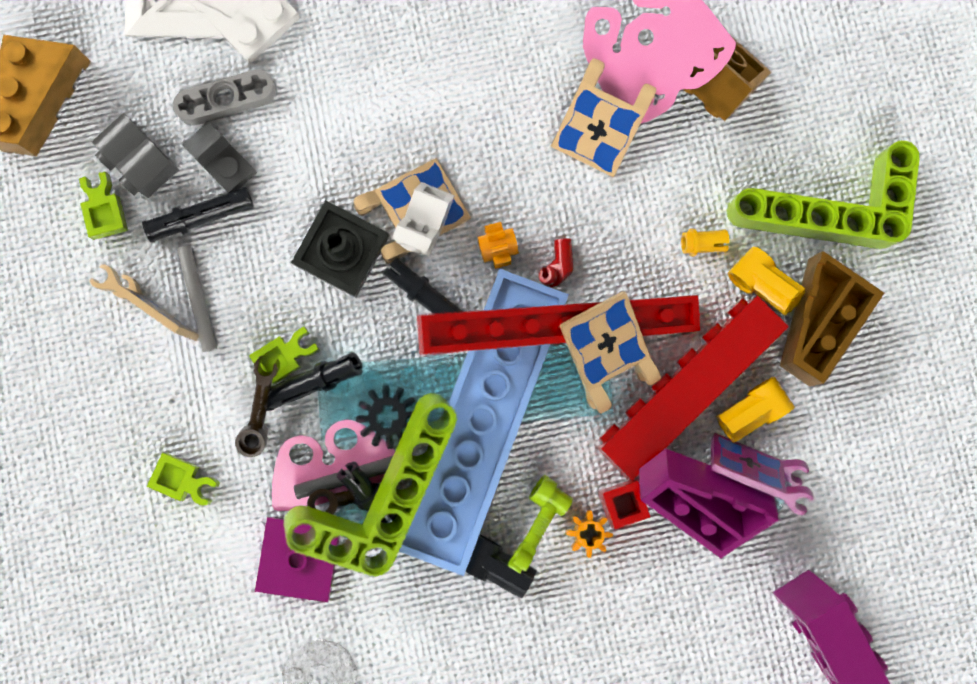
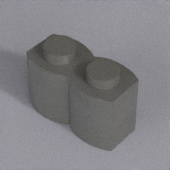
M124 113L92 141L99 150L95 154L96 158L110 171L116 167L123 175L118 179L119 182L134 196L140 192L146 198H149L179 171L170 159Z

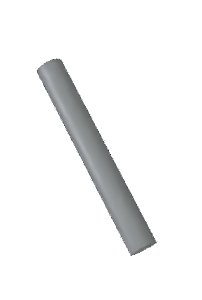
M189 245L177 248V253L202 351L216 350L217 346L192 248Z

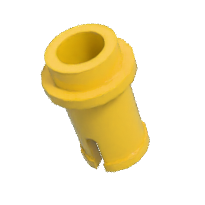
M690 228L688 232H683L681 235L682 252L684 254L689 253L691 257H695L697 253H725L729 249L728 245L723 244L729 243V234L726 229L696 231L695 228Z

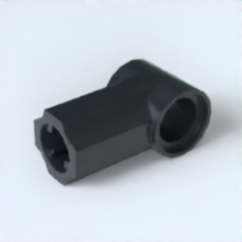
M479 534L466 572L486 582L489 580L522 599L533 582L537 569L529 566L526 572L522 570L519 574L507 566L512 555L503 551L504 548L496 542Z

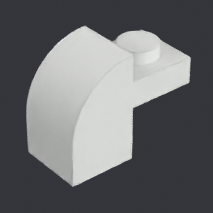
M421 182L414 189L405 217L397 224L392 239L396 240V243L408 251L430 256L444 226L455 195Z

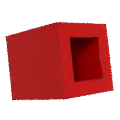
M636 480L626 481L597 491L608 524L615 530L651 517L647 505L640 500V485Z

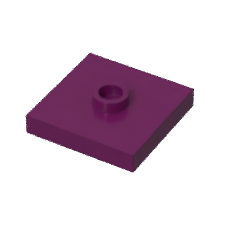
M267 517L255 592L328 603L331 596L335 564L292 550L287 544L284 519ZM301 524L293 532L303 534L308 532L312 526ZM340 536L332 539L330 544L339 545Z

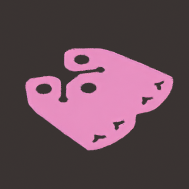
M633 0L634 4L638 7L663 9V7L667 6L670 8L671 13L668 16L643 13L625 26L620 44L621 51L619 53L613 51V45L616 44L622 21L621 14L618 10L610 7H592L588 11L585 18L583 49L588 63L594 58L605 64V68L598 80L602 91L631 105H634L644 84L654 86L656 88V95H665L663 99L657 101L656 105H653V97L641 123L648 122L671 108L681 89H695L709 82L730 60L735 50L736 42L703 0ZM599 19H606L610 23V30L605 35H600L595 30V24ZM644 29L651 30L654 35L653 42L647 46L642 45L638 40L639 33ZM724 47L725 49L719 52L718 58L714 60L713 48ZM694 66L704 69L703 72H697L694 77H690Z

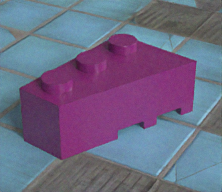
M664 449L639 468L640 500L721 559L779 521L774 496L711 471V465L669 449Z
M809 569L772 592L778 603H782L796 619L791 622L797 633L803 632L813 651L810 654L829 684H890L885 675L889 669L882 657L872 650L870 644L873 642V638L861 622H857L854 614L858 610L846 593L838 594Z

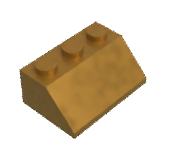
M735 39L736 46L730 60L714 78L699 88L683 89L685 92L698 97L704 103L708 113L714 117H720L723 121H726L771 74V71ZM724 47L713 48L714 60L718 58V53L725 49ZM694 66L690 77H694L697 72H703L704 69Z

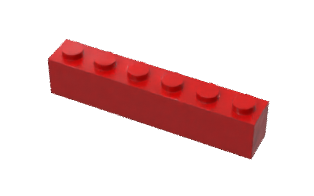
M758 295L748 301L744 298L740 299L727 312L731 318L723 326L717 322L702 336L706 342L697 351L690 348L678 359L676 363L680 368L672 376H669L667 373L663 374L661 379L651 386L654 393L645 402L639 398L626 410L625 414L629 417L619 427L615 423L612 424L599 437L603 443L597 449L627 480L633 481L639 475V468L666 449L789 327Z

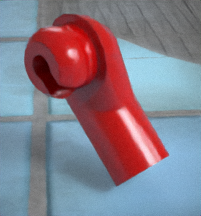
M570 238L554 240L555 259L546 268L543 267L538 275L539 281L550 288L560 286L572 274L574 264L572 240Z

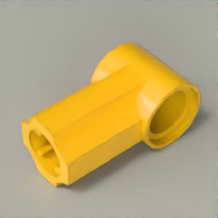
M755 246L751 247L727 273L731 282L741 291L747 294L755 293L784 316L799 304L805 294L803 286L776 268L773 259Z
M775 376L747 392L748 396L716 416L720 428L732 442H737L765 423L775 422L795 408Z

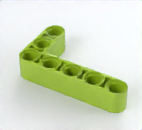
M903 140L893 143L875 158L869 206L747 188L742 190L728 204L726 210L727 217L734 226L875 249L889 248L905 240L910 235L912 229L920 160L919 151L914 144ZM891 155L896 156L900 160L901 167L893 163ZM888 189L896 194L897 202L889 198ZM740 201L748 202L752 206L753 215H747L741 211ZM776 207H782L787 211L788 221L781 220L777 216ZM812 212L818 213L822 217L823 226H818L813 222ZM848 217L856 221L858 225L857 232L849 228L847 223ZM884 223L892 228V237L885 233L883 229Z
M429 393L422 396L416 403L363 524L309 506H296L287 512L283 522L289 547L297 553L369 576H380L388 572L397 557L456 426V413L446 399L439 394ZM433 409H444L443 415L438 420L427 421L428 415ZM421 443L428 444V448L423 454L412 455V450L415 446ZM406 478L413 479L411 485L406 489L396 488L401 480ZM390 513L397 514V517L392 522H381L385 515ZM301 524L312 526L308 532L303 534L293 532ZM335 537H347V540L341 545L330 544ZM373 548L382 549L376 556H366L367 552Z

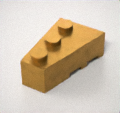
M3 34L0 48V150L2 152L37 157L59 119L56 117L59 109L66 98H71L75 90L72 88L82 69L86 71L91 62L75 45Z
M824 251L808 259L801 285L805 288V294L795 307L780 362V367L809 387L825 383L884 295L883 291Z

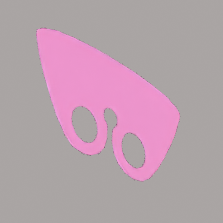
M349 419L336 422L326 432L325 445L328 452L335 457V461L331 465H326L322 462L323 451L315 439L302 435L292 437L283 443L276 458L272 480V507L277 511H289L296 506H307L309 496L297 499L294 485L337 473L341 469L347 470L345 465L350 462H357L360 466L393 456L395 450L387 449L384 439H381L377 447L373 446L372 439L376 433L372 432L370 435L362 437L360 432L366 426ZM342 428L352 429L358 438L357 444L349 450L340 449L334 443L335 433ZM303 443L310 446L313 450L312 460L306 465H297L292 462L289 452L294 445ZM385 474L369 478L372 483H380ZM341 486L330 491L338 493L348 489L345 486ZM323 496L319 497L315 501V506L329 502V500Z

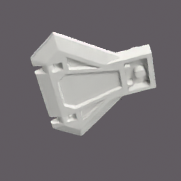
M126 0L124 35L126 37L224 38L251 64L300 19V16L286 0H158L157 2L154 0Z

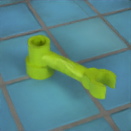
M543 475L529 495V500L540 506L541 510L525 539L518 546L507 565L519 574L522 570L526 572L536 553V548L554 515L557 513L562 517L573 502V498L557 487L558 483L547 475Z

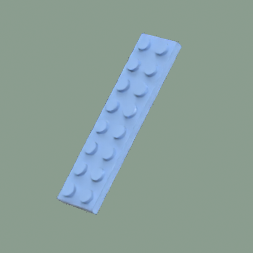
M499 269L484 310L565 305L569 294ZM550 344L468 351L449 400V404L456 413V426L399 552L464 576Z

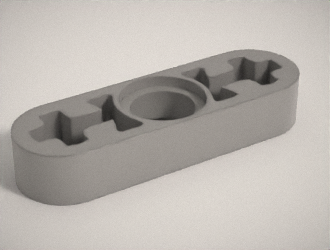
M255 69L182 90L173 100V110L182 122L195 126L271 103L276 96V85L267 72ZM261 81L264 85L262 88L263 93L257 95L253 90L256 87L255 82ZM238 86L243 87L245 90L243 93L247 99L243 100L242 94L237 88ZM224 89L232 90L234 92V100L231 104L220 106L216 103V96L220 91ZM206 95L208 102L213 107L211 110H209L205 105V103L207 102L204 99V96ZM189 101H194L198 106L194 107L195 113L190 115L185 109L188 108Z

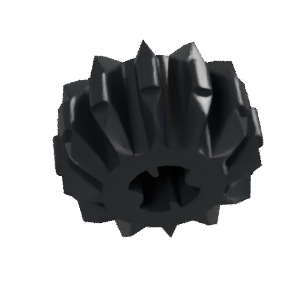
M383 385V398L379 399L373 389L368 392L369 397L374 401L372 406L364 401L359 402L358 406L369 411L368 415L356 416V422H369L370 424L360 432L362 437L370 435L373 431L377 432L372 439L373 446L377 447L383 435H385L387 449H393V435H397L400 441L403 435L402 430L407 426V418L410 419L413 412H406V409L416 401L413 397H410L401 404L400 400L404 395V389L399 387L395 392L394 398H390V387ZM385 407H393L391 411L393 413L398 411L399 415L397 420L392 421V427L389 428L383 427L385 422L381 421L379 423L378 415L384 414Z

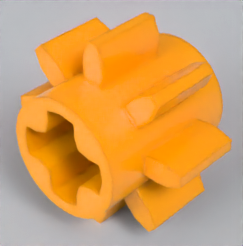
M501 222L485 225L484 231L486 235L477 237L483 262L493 261L495 269L511 265V256L519 254L513 228L503 230Z
M587 510L586 518L582 520L573 515L572 519L576 523L574 530L569 529L565 531L566 535L576 539L571 549L576 551L581 546L584 547L588 558L592 556V549L599 548L601 551L606 552V547L602 543L605 538L613 537L611 532L604 531L602 527L607 522V518L603 516L594 521L591 510ZM587 524H591V527L598 531L597 536L591 537L590 543H587L586 539L580 536V531L587 530Z

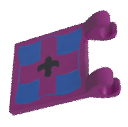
M717 433L713 434L711 438V471L784 500L791 511L797 515L802 516L807 513V507L796 501L799 498H807L813 501L814 494L810 488L801 486L803 482L800 477L792 475L796 470L809 473V467L805 461L800 459L780 460L739 442H732L729 438ZM785 480L792 486L786 487Z

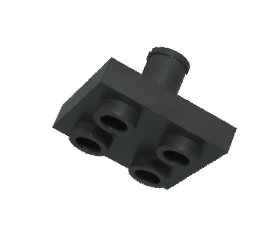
M325 200L291 263L356 298L390 235L388 232Z

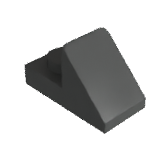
M209 122L204 124L182 145L228 193L239 190L257 173Z

